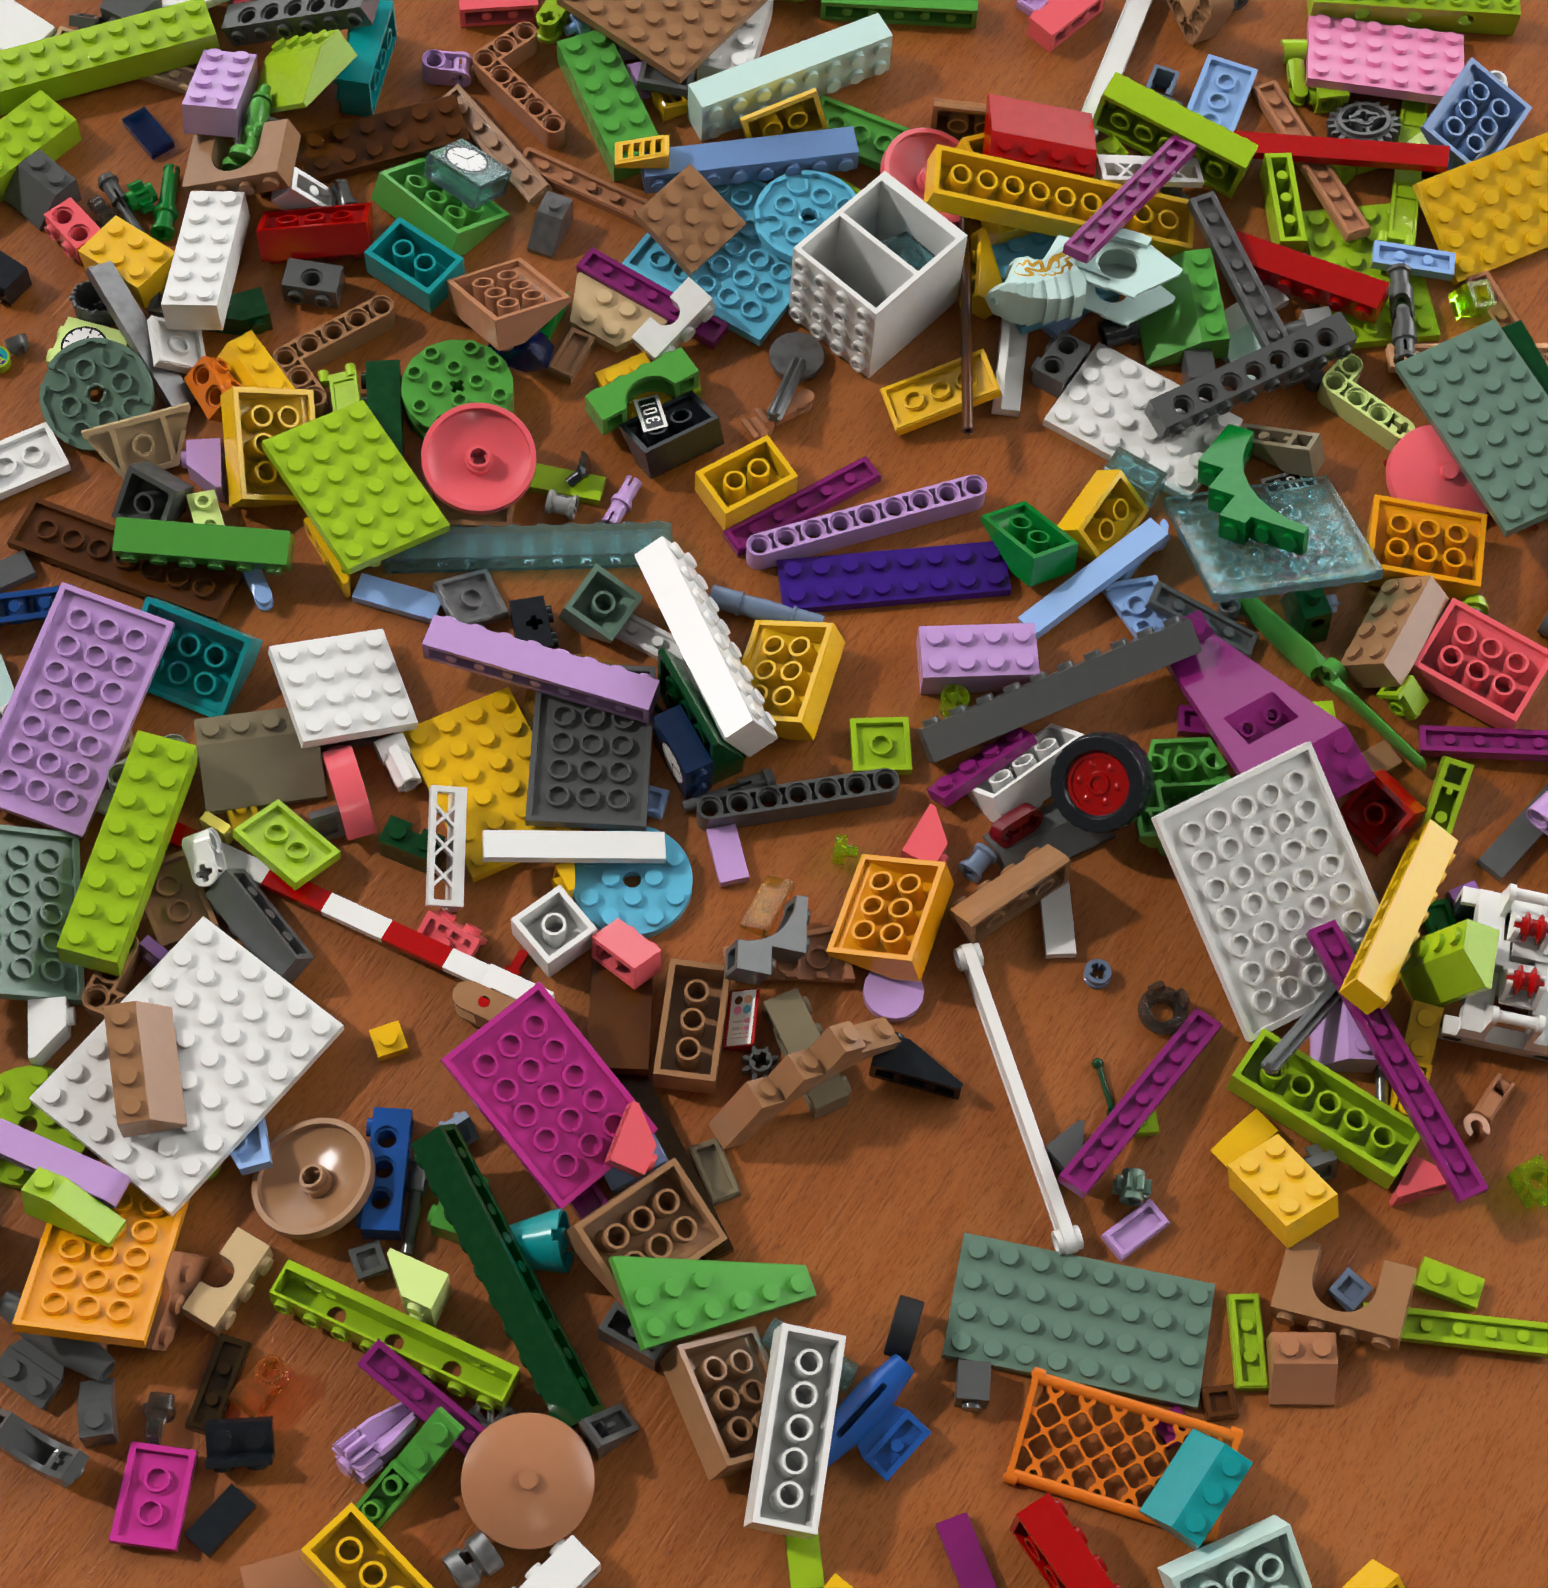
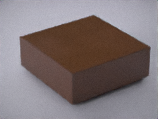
M1233 1384L1200 1389V1399L1206 1422L1237 1419L1239 1417Z

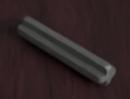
M794 357L791 360L768 408V420L775 422L782 420L806 369V361L803 358Z

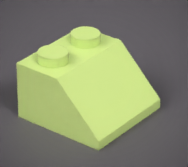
M390 1248L387 1255L405 1313L435 1327L452 1295L449 1274Z

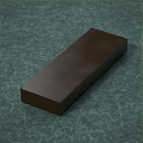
M220 1333L185 1423L186 1429L205 1435L206 1420L225 1419L252 1348L250 1342Z

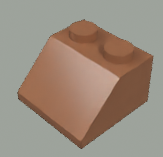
M1271 1332L1265 1340L1269 1406H1334L1338 1373L1336 1332Z

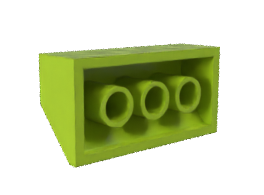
M1466 919L1418 938L1410 947L1409 952L1411 956L1400 970L1402 974L1400 979L1413 1001L1416 1000L1442 1007L1490 990L1492 988L1500 930Z

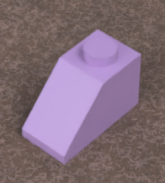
M221 438L186 440V451L181 452L182 467L188 469L190 480L205 491L214 489L217 500L225 502L224 450Z

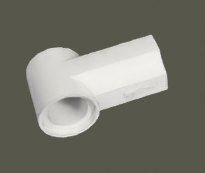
M402 732L393 733L373 742L378 759L382 766H386L398 792L413 790L422 782Z

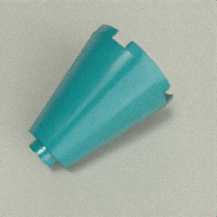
M554 1209L509 1225L532 1270L554 1273L571 1271L573 1251L568 1252L569 1241L563 1234L571 1225L567 1212L562 1211L563 1209Z

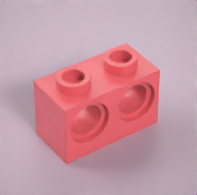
M70 197L44 213L47 224L44 228L53 241H59L63 252L68 258L73 257L82 265L78 250L100 228Z

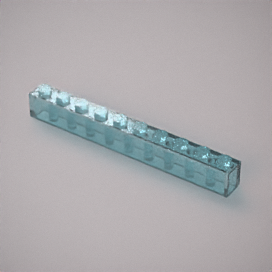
M656 520L650 523L626 521L614 524L596 522L593 524L566 523L564 525L541 523L535 526H520L517 524L498 527L490 525L478 527L451 526L449 532L384 559L383 564L385 574L473 572L487 568L488 571L592 569L596 563L602 568L640 567L634 556L636 553L661 536L673 543L672 522Z

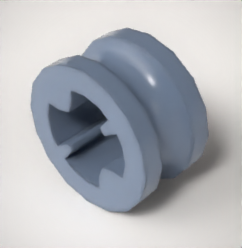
M1093 959L1086 964L1083 979L1092 989L1105 988L1109 984L1112 969L1106 961ZM1093 969H1097V972H1099V969L1103 971L1102 979H1098V976H1096V979L1092 977Z

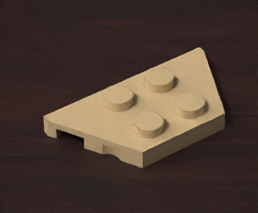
M582 272L577 274L570 328L573 327L595 336L596 342L617 353L634 343L632 339L633 334L650 317L660 325H668V320Z
M189 402L81 430L83 438L95 448L99 455L124 480L128 467L132 464L149 461L163 470L180 465L182 446L185 440L186 426L191 407Z

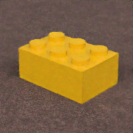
M116 215L78 250L85 271L88 267L112 261L137 304L144 309L148 308L151 299L159 291L160 294L163 293L175 252Z
M768 435L695 472V491L723 530L797 492L798 475Z
M1276 1134L1227 1165L1229 1188L1287 1249L1339 1217L1338 1194L1279 1134Z

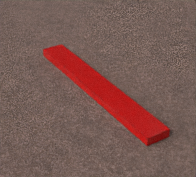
M1234 130V133L1259 145L1253 159H1264L1266 153H1292L1293 162L1440 173L1446 172L1448 168L1450 146Z

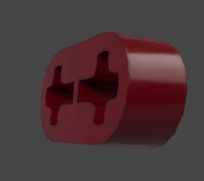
M1024 803L996 820L991 826L989 836L1002 848L1010 847L1034 832L1041 825L1043 814L1032 804Z

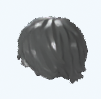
M90 280L77 284L74 287V291L71 292V296H69V300L72 301L73 308L76 311V317L80 320L106 327L115 325L113 318Z

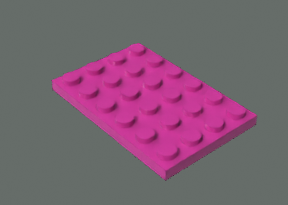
M540 981L440 1060L558 1209H563L612 1168L604 1164L625 1108L627 1104L635 1101V1099ZM643 1111L651 1133L654 1134L658 1128Z

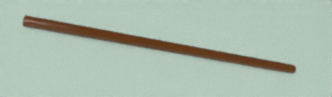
M960 216V230L968 235L960 280L962 432L964 434L973 433L971 218Z

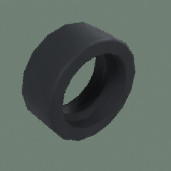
M900 1295L884 1348V1355L892 1357L896 1353L903 1360H909L925 1302Z

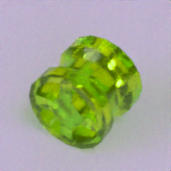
M959 684L946 686L941 693L939 702L941 715L943 717L949 716L950 709L965 704L966 708H968L970 701L968 690Z

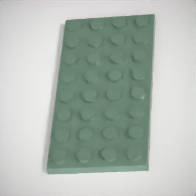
M1493 319L1396 363V373L1505 538L1547 519L1548 395L1497 321Z
M964 1232L941 1358L953 1361L960 1359L991 1362L992 1369L1032 1377L1031 1371L1034 1367L1047 1370V1374L1113 1394L1170 1406L1177 1405L1180 1408L1196 1411L1199 1404L1215 1284L1072 1254L1059 1255L1057 1251Z

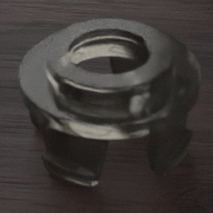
M1157 981L1148 987L1149 990L1140 998L1138 1016L1141 1023L1151 1032L1160 1035L1173 1034L1177 1032L1188 1018V1003H1190V999L1183 988L1176 991L1173 988L1166 987L1163 981ZM1158 1003L1167 1004L1173 1011L1172 1019L1167 1022L1157 1021L1154 1019L1151 1011L1152 1007Z

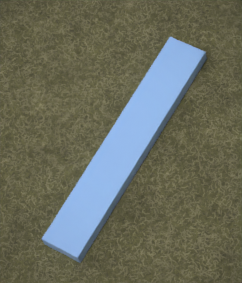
M1150 517L1018 617L1019 623H1035L1036 639L1038 640L1169 541V533Z

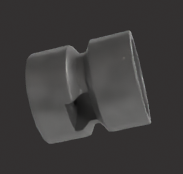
M478 1530L464 1541L463 1549L455 1547L441 1558L442 1563L459 1588H476L481 1584V1577L483 1575L490 1577L505 1566L501 1557L481 1530Z

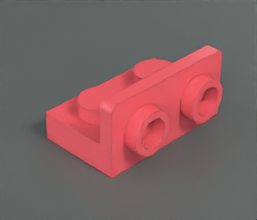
M440 908L439 911L428 910L417 932L472 957L475 956L480 945H486L488 940L481 936L483 931L469 923H466L465 926L455 921L457 916L444 908Z

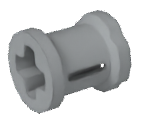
M550 489L545 503V514L555 513L567 516L568 520L573 521L578 508L579 496L557 494L555 490Z

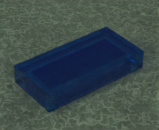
M145 107L122 119L123 126L152 160L175 147L172 138Z

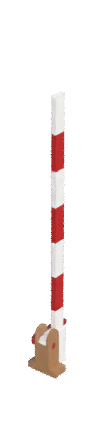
M105 789L96 810L106 815L113 797L108 789ZM177 822L169 845L183 850L182 839L199 831ZM222 842V850L228 869H245L258 886L464 980L454 987L452 999L455 1003L457 1015L473 1025L481 1028L535 985V983L521 977V970L529 958L528 952L524 949L518 951L511 965H507L505 969L494 964L489 965L313 883L307 882L297 890H294L258 858ZM546 989L555 1000L554 992Z

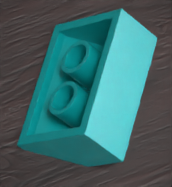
M1192 1429L1139 1512L1184 1544L1196 1550L1203 1543L1253 1462L1227 1444Z

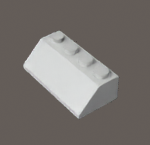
M1051 723L1035 734L1037 740L1035 746L968 792L967 795L993 823L1024 803H1030L1039 808L1043 801L1051 796V769L1055 764L1056 757L1066 745L1084 734Z

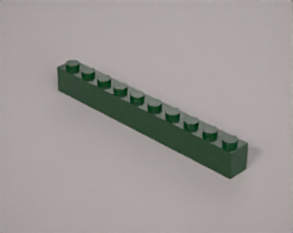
M456 1124L439 1125L411 1144L415 1153V1161L424 1170L432 1193L441 1202L446 1220L453 1225L459 1237L460 1247L468 1254L474 1265V1273L489 1294V1302L498 1311L504 1323V1331L513 1340L519 1351L520 1362L530 1372L537 1394L544 1399L550 1411L549 1416L564 1422L574 1429L579 1426V1422L582 1419L606 1408Z

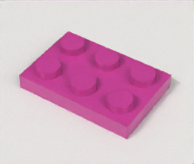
M131 1441L109 1538L111 1544L178 1552L198 1458L197 1450Z

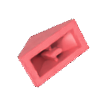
M1412 1155L1403 1169L1389 1203L1391 1207L1448 1191L1449 1187L1436 1165Z

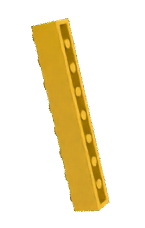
M1431 819L1412 833L1338 992L1367 1015L1377 1008L1383 1009L1392 999L1393 995L1390 993L1392 987L1398 983L1402 976L1400 973L1401 967L1411 956L1409 952L1410 947L1420 936L1418 929L1428 918L1429 912L1427 909L1437 898L1438 893L1436 889L1446 878L1447 873L1445 869L1454 860L1456 855L1453 852L1458 840Z

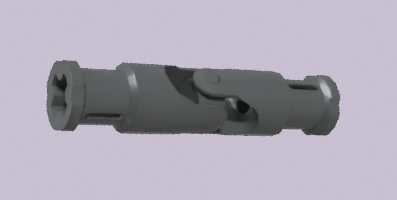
M1405 263L1393 264L1386 271L1391 285L1388 298L1390 318L1392 323H1394L1391 331L1392 344L1395 346L1396 355L1393 358L1394 365L1403 361L1406 356L1409 358L1417 354L1415 353L1417 331L1413 322L1415 317L1413 287L1409 283V276H1411L1412 271L1411 267Z

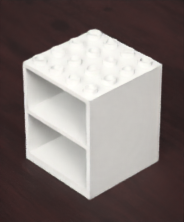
M884 171L793 248L788 314L793 321L798 324L801 323L806 327L814 338L822 340L827 344L835 355L841 356L848 361L856 372L864 374L869 379L957 301L968 235Z

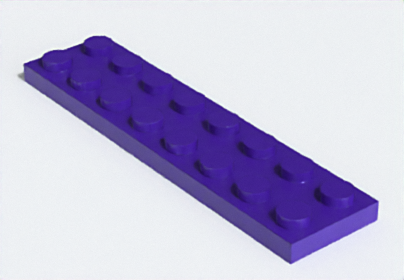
M993 541L781 559L776 562L781 603L792 608L798 606L800 609L814 613L1008 596L1011 594L1007 564Z

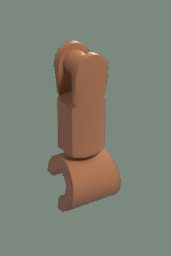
M802 389L793 394L780 422L768 420L767 412L762 407L754 408L753 411L756 416L750 419L743 418L741 423L755 441L766 435L770 436L775 427L796 416L811 411L814 393L809 389Z
M1500 1072L1493 1078L1472 1113L1468 1114L1456 1127L1455 1130L1463 1144L1473 1132L1475 1133V1139L1480 1143L1487 1138L1490 1133L1489 1124L1513 1089L1515 1082L1509 1083L1501 1077L1502 1074ZM1495 1087L1496 1089L1501 1091L1503 1095L1501 1096L1492 1089Z

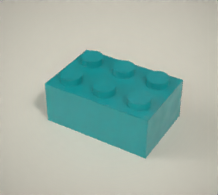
M398 217L364 252L366 270L369 274L430 314L448 297L446 280L465 275L464 258L401 217Z

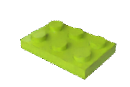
M279 799L233 829V838L294 890H297L340 860L341 851Z

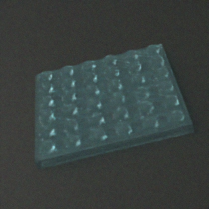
M1327 475L1250 485L1256 495L1271 509L1290 520L1309 527L1308 549L1303 556L1251 539L1245 545L1219 538L1220 513L1208 510V491L1164 497V508L1213 603H1224L1230 600L1245 598L1252 599L1273 594L1281 595L1301 590L1309 591L1315 588L1330 586L1338 587L1358 582L1366 583L1382 579L1383 577L1382 566Z

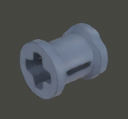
M976 843L972 854L966 861L963 860L958 864V869L968 880L978 883L982 879L981 874L986 868L996 863L997 856L983 843Z

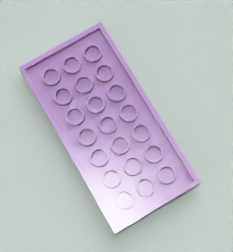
M61 583L0 721V810L57 831L70 833L82 840L85 839L108 785V770L117 763L175 628L174 622L67 583Z

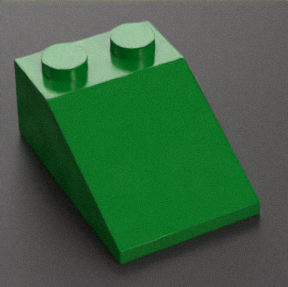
M1023 501L981 516V523L1011 572L1029 587L1074 572L1079 543L1028 502Z

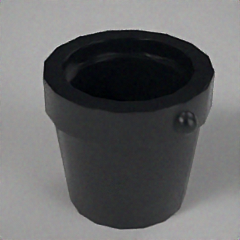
M1108 319L1097 324L1100 339L1108 348L1126 344L1136 346L1137 342L1140 341V332L1136 321L1130 323L1128 327Z

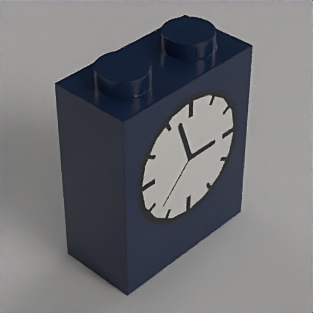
M679 704L653 716V743L685 800L707 793L712 788L713 761L682 706Z

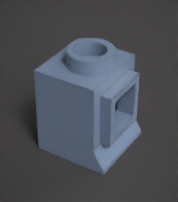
M1155 64L1145 87L1155 90V88L1166 91L1165 95L1172 98L1177 87L1180 72Z

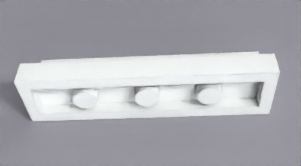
M1097 154L1093 178L1124 185L1152 156ZM1191 158L1163 187L1202 188L1204 179L1198 159Z
M1001 319L995 378L1002 396L992 400L991 414L1019 417L1028 333L1021 335L1014 323Z
M431 785L429 788L425 906L444 907L450 912H458L464 907L466 787ZM437 793L449 794L447 813L438 806ZM437 813L441 817L438 821H436ZM443 820L448 824L447 841L445 843L436 834V826ZM437 843L440 846V848L435 851V845ZM441 850L447 854L446 871L444 873L435 864V856ZM436 873L439 878L434 881V874ZM440 880L446 884L445 900L434 899V886Z

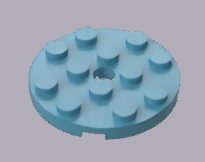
M801 170V174L781 175L771 181L757 198L754 211V225L758 238L772 254L792 263L793 248L851 200L856 193L841 179L820 171ZM810 214L813 215L816 219L812 221H806L805 223L802 216Z
M647 826L646 831H642V832H662V831ZM607 829V830H605V831H628V830H608V829ZM665 834V863H574V901L597 930H602L619 918L627 925L634 927L643 937L649 938L664 932L681 918L691 899L693 876L687 855L673 838ZM626 876H639L641 883L636 887H628L625 885L624 880Z

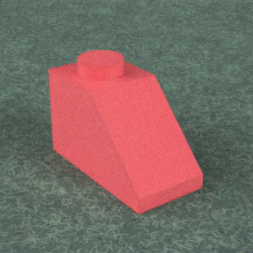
M932 804L928 806L902 849L901 858L948 862L949 856L946 855L948 842L936 806Z
M632 1101L627 1104L604 1161V1164L637 1178L644 1176L646 1172L651 1173L657 1160V1155L653 1154L657 1145L639 1103Z

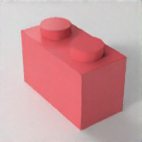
M616 919L592 936V958L634 990L661 972V949L657 944L647 940L634 927L627 925L621 919Z

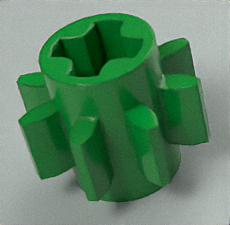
M139 179L127 184L130 191L124 193V197L133 212L139 210L144 215L153 211V203L158 201V196L150 182L143 184L142 180Z

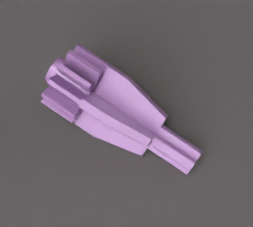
M401 1402L369 1417L356 1429L352 1428L332 1444L333 1447L331 1449L336 1454L335 1458L337 1459L336 1464L345 1476H349L351 1479L354 1477L358 1484L361 1483L363 1485L383 1469V1465L391 1460L417 1430L415 1425L420 1418Z

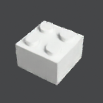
M558 885L511 918L512 934L548 978L592 948V936L597 933V928L561 885Z

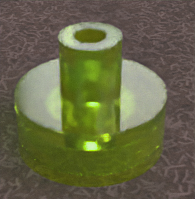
M836 834L832 864L844 865L845 856L857 858L859 846L848 845V835Z

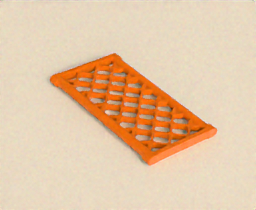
M1034 1367L1031 1371V1384L1010 1462L1006 1472L1003 1474V1482L1014 1486L1016 1483L1159 1526L1139 1512L1141 1507L1138 1506V1500L1135 1496L1136 1491L1149 1485L1154 1489L1156 1480L1160 1479L1163 1475L1162 1473L1157 1477H1151L1144 1465V1460L1153 1454H1159L1168 1467L1170 1463L1164 1454V1448L1175 1442L1182 1445L1184 1437L1192 1429L1217 1438L1221 1442H1230V1447L1238 1452L1241 1439L1244 1436L1243 1429L1231 1426L1229 1429L1046 1373L1047 1370ZM1037 1386L1047 1387L1046 1391L1049 1400L1038 1407L1032 1406ZM1052 1389L1058 1390L1059 1392H1058V1393H1054V1392L1052 1391ZM1064 1393L1078 1397L1080 1410L1070 1416H1064L1057 1404V1400ZM1096 1402L1110 1406L1109 1410L1112 1415V1419L1101 1426L1094 1424L1088 1412ZM1048 1404H1052L1060 1416V1421L1046 1428L1037 1416V1411ZM1115 1408L1121 1409L1122 1411H1121V1412H1117V1411L1115 1410ZM1127 1412L1140 1415L1143 1424V1430L1132 1436L1126 1434L1120 1423V1419ZM1084 1414L1091 1424L1092 1430L1081 1437H1076L1068 1422L1073 1417ZM1029 1415H1032L1040 1427V1432L1026 1439L1024 1434ZM1147 1418L1154 1419V1421L1150 1422ZM1159 1421L1173 1425L1175 1439L1165 1445H1160L1152 1433V1428ZM1115 1423L1124 1439L1120 1443L1109 1447L1103 1440L1100 1430ZM1059 1425H1064L1071 1435L1072 1441L1061 1448H1056L1048 1432ZM1179 1427L1184 1428L1185 1431H1180ZM1142 1433H1147L1155 1445V1450L1145 1456H1139L1132 1444V1439ZM1094 1434L1100 1440L1104 1450L1093 1458H1088L1080 1445V1441ZM1039 1436H1044L1052 1448V1453L1042 1459H1036L1028 1446L1030 1441ZM1127 1444L1135 1456V1461L1121 1468L1116 1463L1112 1450ZM1074 1445L1080 1451L1084 1461L1075 1468L1068 1469L1060 1457V1452ZM1021 1447L1026 1449L1032 1460L1031 1465L1025 1471L1015 1469ZM1107 1455L1115 1467V1472L1104 1479H1100L1092 1467V1461ZM1050 1457H1056L1064 1471L1056 1481L1042 1477L1040 1463ZM1134 1465H1139L1147 1477V1482L1137 1488H1131L1124 1477V1471ZM1083 1466H1087L1095 1478V1484L1088 1491L1074 1487V1480L1072 1478V1472ZM1030 1471H1035L1037 1475L1032 1474V1473H1029V1472H1030ZM1114 1476H1119L1127 1488V1493L1120 1500L1107 1497L1103 1486L1105 1481ZM1066 1480L1068 1484L1061 1483V1481ZM1098 1490L1100 1494L1094 1493L1093 1491ZM1125 1500H1130L1132 1504L1125 1502ZM1222 1513L1204 1539V1544L1208 1545L1218 1540V1529Z

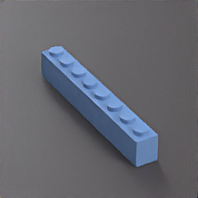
M850 126L669 147V169L640 168L645 194L658 193L690 163L712 187H715L717 185L741 184L749 181H767L784 174L786 176L801 174V170H814L826 173L857 169L859 150L854 128Z

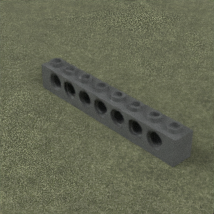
M1335 313L1149 400L1144 413L1161 440L1169 436L1171 438L1177 437L1186 428L1192 425L1200 426L1217 413L1224 415L1232 410L1235 405L1241 402L1247 404L1264 391L1267 393L1273 392L1282 383L1288 380L1291 382L1296 381L1311 369L1315 371L1320 370L1330 360L1335 358L1340 360L1347 357L1353 351L1352 348L1357 337L1342 313ZM1319 342L1326 343L1328 347L1322 346ZM1295 353H1300L1305 358L1298 357ZM1271 364H1276L1280 366L1281 369H1276ZM1247 375L1255 376L1257 380H1252ZM1223 386L1231 387L1234 391H1227ZM1200 397L1207 398L1210 402H1203L1200 400ZM1175 409H1182L1186 414H1180Z

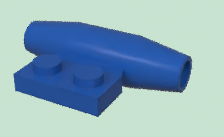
M896 1353L868 1374L836 1408L827 1468L857 1445L862 1459L887 1482L931 1434V1431L908 1409L893 1405L915 1372Z

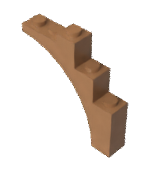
M885 1016L855 1025L851 1021H846L829 1026L809 1048L787 1054L768 1076L745 1082L708 1123V1126L724 1150L745 1144L759 1129L795 1100L849 1067L877 1054L895 1049L901 1040Z

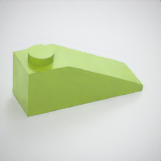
M1442 756L1421 826L1431 819L1450 835L1452 834L1474 768L1473 764Z
M42 1167L36 1169L21 1189L25 1214L110 1248L126 1226L124 1218L71 1180Z

